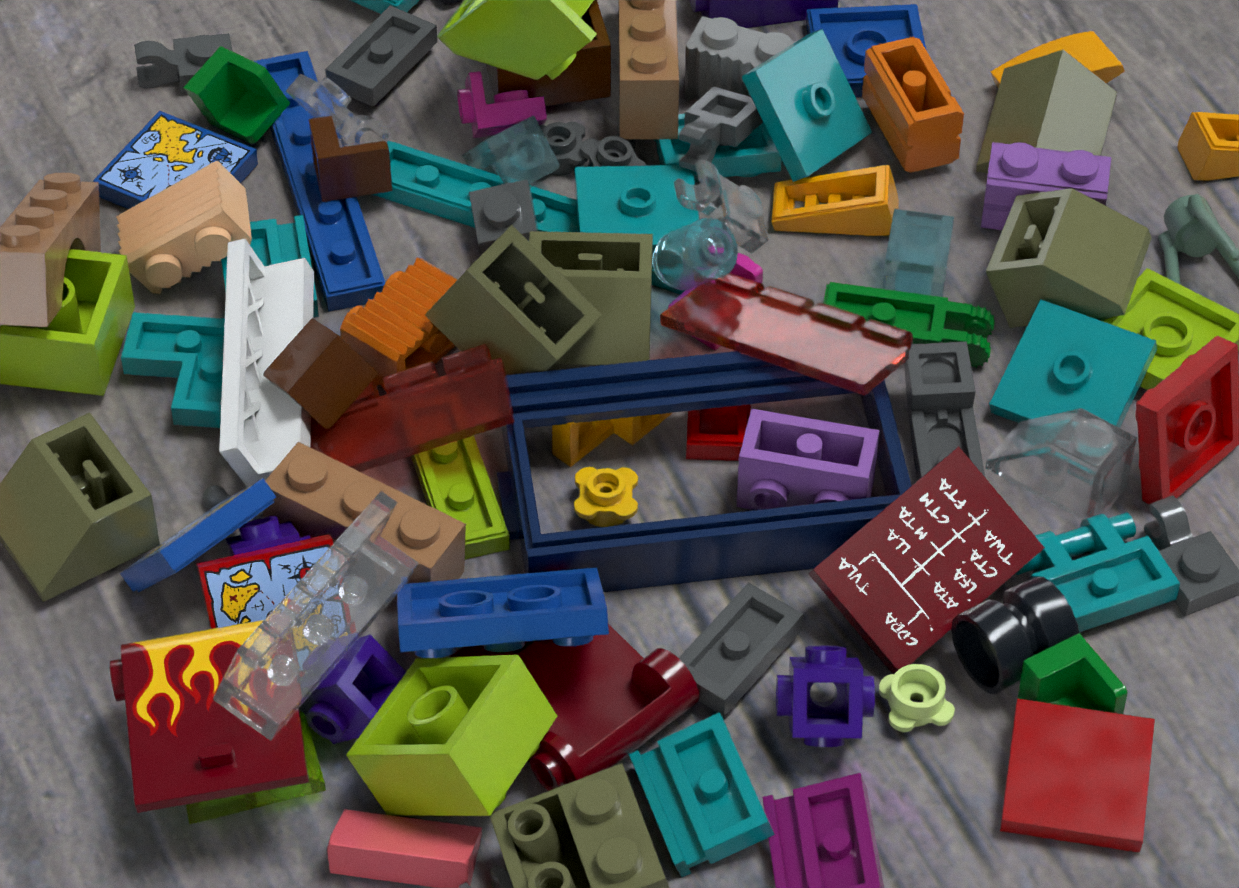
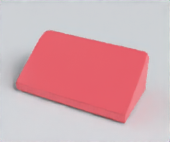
M344 809L327 846L329 870L332 874L434 888H459L465 882L471 886L482 837V828Z

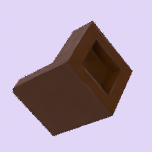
M332 115L309 119L312 160L322 202L392 191L390 152L387 142L378 141L340 147Z
M313 318L263 373L267 380L289 395L324 428L332 427L378 375L338 334Z

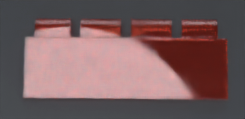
M726 271L715 278V283L705 280L660 314L662 326L864 396L909 359V350L913 343V335L910 331L873 319L866 322L865 318L861 315L821 302L815 305L812 299L772 286L765 288L760 282Z
M482 344L443 357L444 370L447 375L439 377L432 361L384 376V387L387 394L383 396L379 395L377 386L372 380L332 427L324 428L311 417L310 448L362 472L514 423L505 365L501 357L492 360L488 346Z

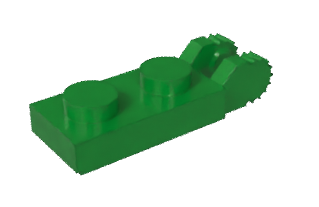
M830 282V284L826 285L818 326L817 342L875 337L878 350L902 354L904 352V345L967 342L971 366L977 368L979 365L983 366L985 362L988 363V358H990L991 347L990 342H987V337L992 335L995 320L991 310H986V307L982 308L979 305L973 307L972 304L951 302L946 297Z

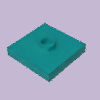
M823 29L806 35L741 76L793 182L808 177L872 133Z
M679 165L575 167L574 184L578 232L653 234L652 261L701 260L702 236L693 170L680 167Z
M1040 299L989 403L991 413L1107 456L1157 351L1156 340Z

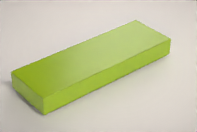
M456 396L399 409L400 425L427 505L466 524L465 560L510 550L509 533L461 397Z

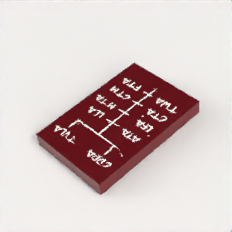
M958 446L808 574L891 673L895 674L900 668L912 664L950 631L952 620L958 614L982 603L1045 547Z

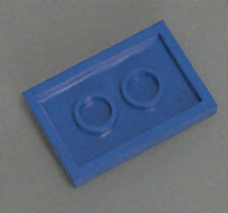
M597 568L397 584L400 652L415 651V655L422 658L445 657L455 653L456 647L484 645V649L491 652H510L524 647L525 641L552 639L554 644L560 646H579L591 642L595 635L609 634L607 605Z

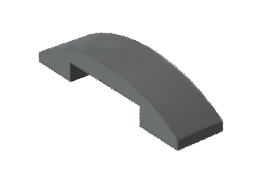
M967 342L904 345L907 406L917 481L958 446L985 477L973 410L976 391Z

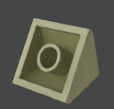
M1065 50L1005 68L976 165V171L988 174L992 142L1003 144L1020 142L1035 148L1067 152L1084 150L1093 155L1101 156L1117 92Z

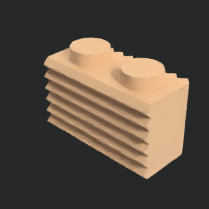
M219 161L207 165L116 216L119 222L117 227L120 231L117 233L120 238L118 243L121 247L119 252L121 255H127L129 272L150 292L161 294L162 288H171V286L181 283L182 277L191 278L192 272H201L202 266L210 267L212 261H221V259L227 256L228 242L246 239L249 245H251L252 241L246 188Z

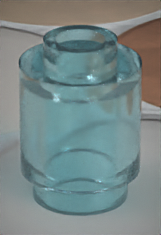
M702 218L665 234L659 240L653 253V268L657 277L667 286L678 290H691L724 277L732 271L738 256L737 243L733 233L723 222L714 218Z

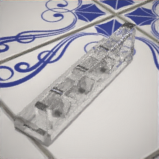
M382 491L238 648L213 698L215 702L270 741L410 580L419 564L380 536L398 503Z

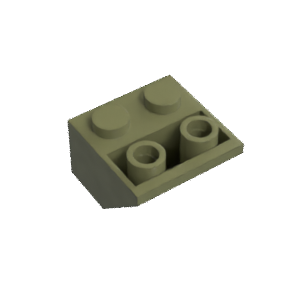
M1073 188L1018 195L1014 200L986 269V274L1010 328L1028 326L1040 299L1097 320H1105L1113 316L1125 315L1152 237L1147 227Z
M511 225L462 274L425 316L499 388V376L548 371L592 327L602 314Z
M530 231L529 242L602 314L592 327L548 371L650 360L653 234Z
M90 412L31 439L0 483V541L43 602L160 545L151 493Z
M623 763L493 812L490 816L513 888H669Z

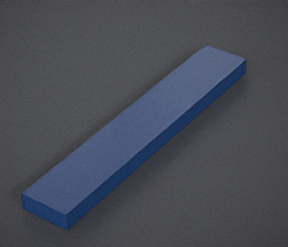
M304 51L256 60L254 62L268 70L290 102L289 106L270 126L297 214L298 216L303 215L309 252L328 312L365 305L368 299L373 300L376 292H382L385 280L357 197L322 202L312 160L309 119L329 116L309 53Z

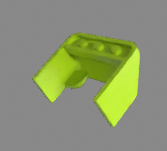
M464 0L439 32L437 38L456 55L534 80L540 79L545 74L553 80L572 63L577 55L576 52L590 43L597 33L581 19L594 0Z

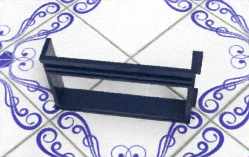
M875 337L499 376L500 420L508 471L497 472V483L502 515L509 533V540H520L525 574L597 568L603 592L814 569L912 486L885 379L877 357L878 348ZM860 393L869 429L879 430L877 461L886 496L541 534L524 433V428L562 425L569 422H590Z

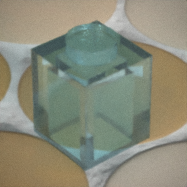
M894 209L885 258L882 289L943 297L954 224L953 216Z

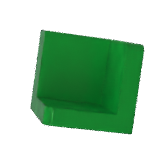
M222 46L214 52L183 87L210 124L250 144L256 143L290 104L264 66Z
M1078 633L1023 661L1017 699L1123 714L1128 692L1125 685L1082 635Z

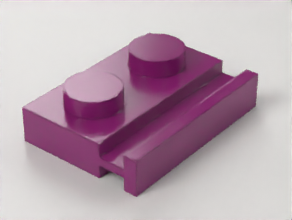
M861 773L793 789V796L776 800L773 795L762 797L764 811L775 834L768 839L776 888H884L868 792Z

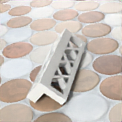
M241 239L228 242L219 452L248 487L262 478L266 480L297 442L310 447L311 416L289 395L267 380L263 373L313 318L314 271L305 258L264 266L247 240Z

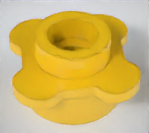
M584 467L575 474V485L580 488V497L574 501V511L580 518L598 527L620 525L637 513L638 503L632 498V490L638 485V475L632 469L621 467L617 470L610 468L597 470L593 467Z

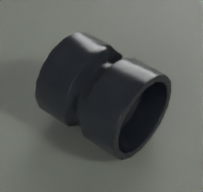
M1034 576L1004 591L1003 603L988 599L958 614L952 620L951 633L958 658L967 674L985 692L998 694L1020 682L1024 660L1078 634L1079 628L1073 610L1060 590L1046 578Z

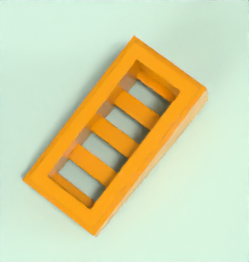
M1208 112L1191 113L1179 138L1177 148L1193 180L1208 181L1239 176V115Z
M890 165L805 177L794 182L792 180L776 182L774 185L772 210L774 231L865 236L897 234L899 198ZM795 201H805L804 207L795 208Z

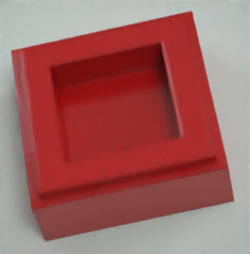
M751 404L688 411L686 459L739 461V454L751 412Z

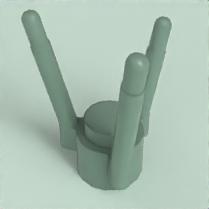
M1199 194L1186 195L1173 201L1164 214V223L1168 230L1158 236L1159 244L1164 252L1166 278L1181 285L1178 262L1179 251L1191 257H1202L1211 253L1215 248H1217L1239 278V249L1219 225L1207 200Z

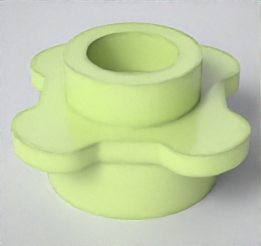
M923 664L907 665L900 668L895 674L885 676L880 681L879 694L888 700L891 709L888 722L891 727L898 731L909 732L914 727L924 726L928 723L945 726L954 717L955 708L952 703L945 699L946 684L944 676L930 666ZM911 699H918L922 702H913Z

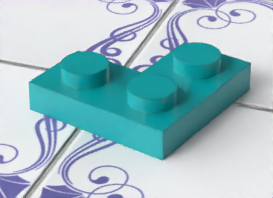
M133 312L121 355L123 373L178 378L171 405L173 425L220 428L225 319Z

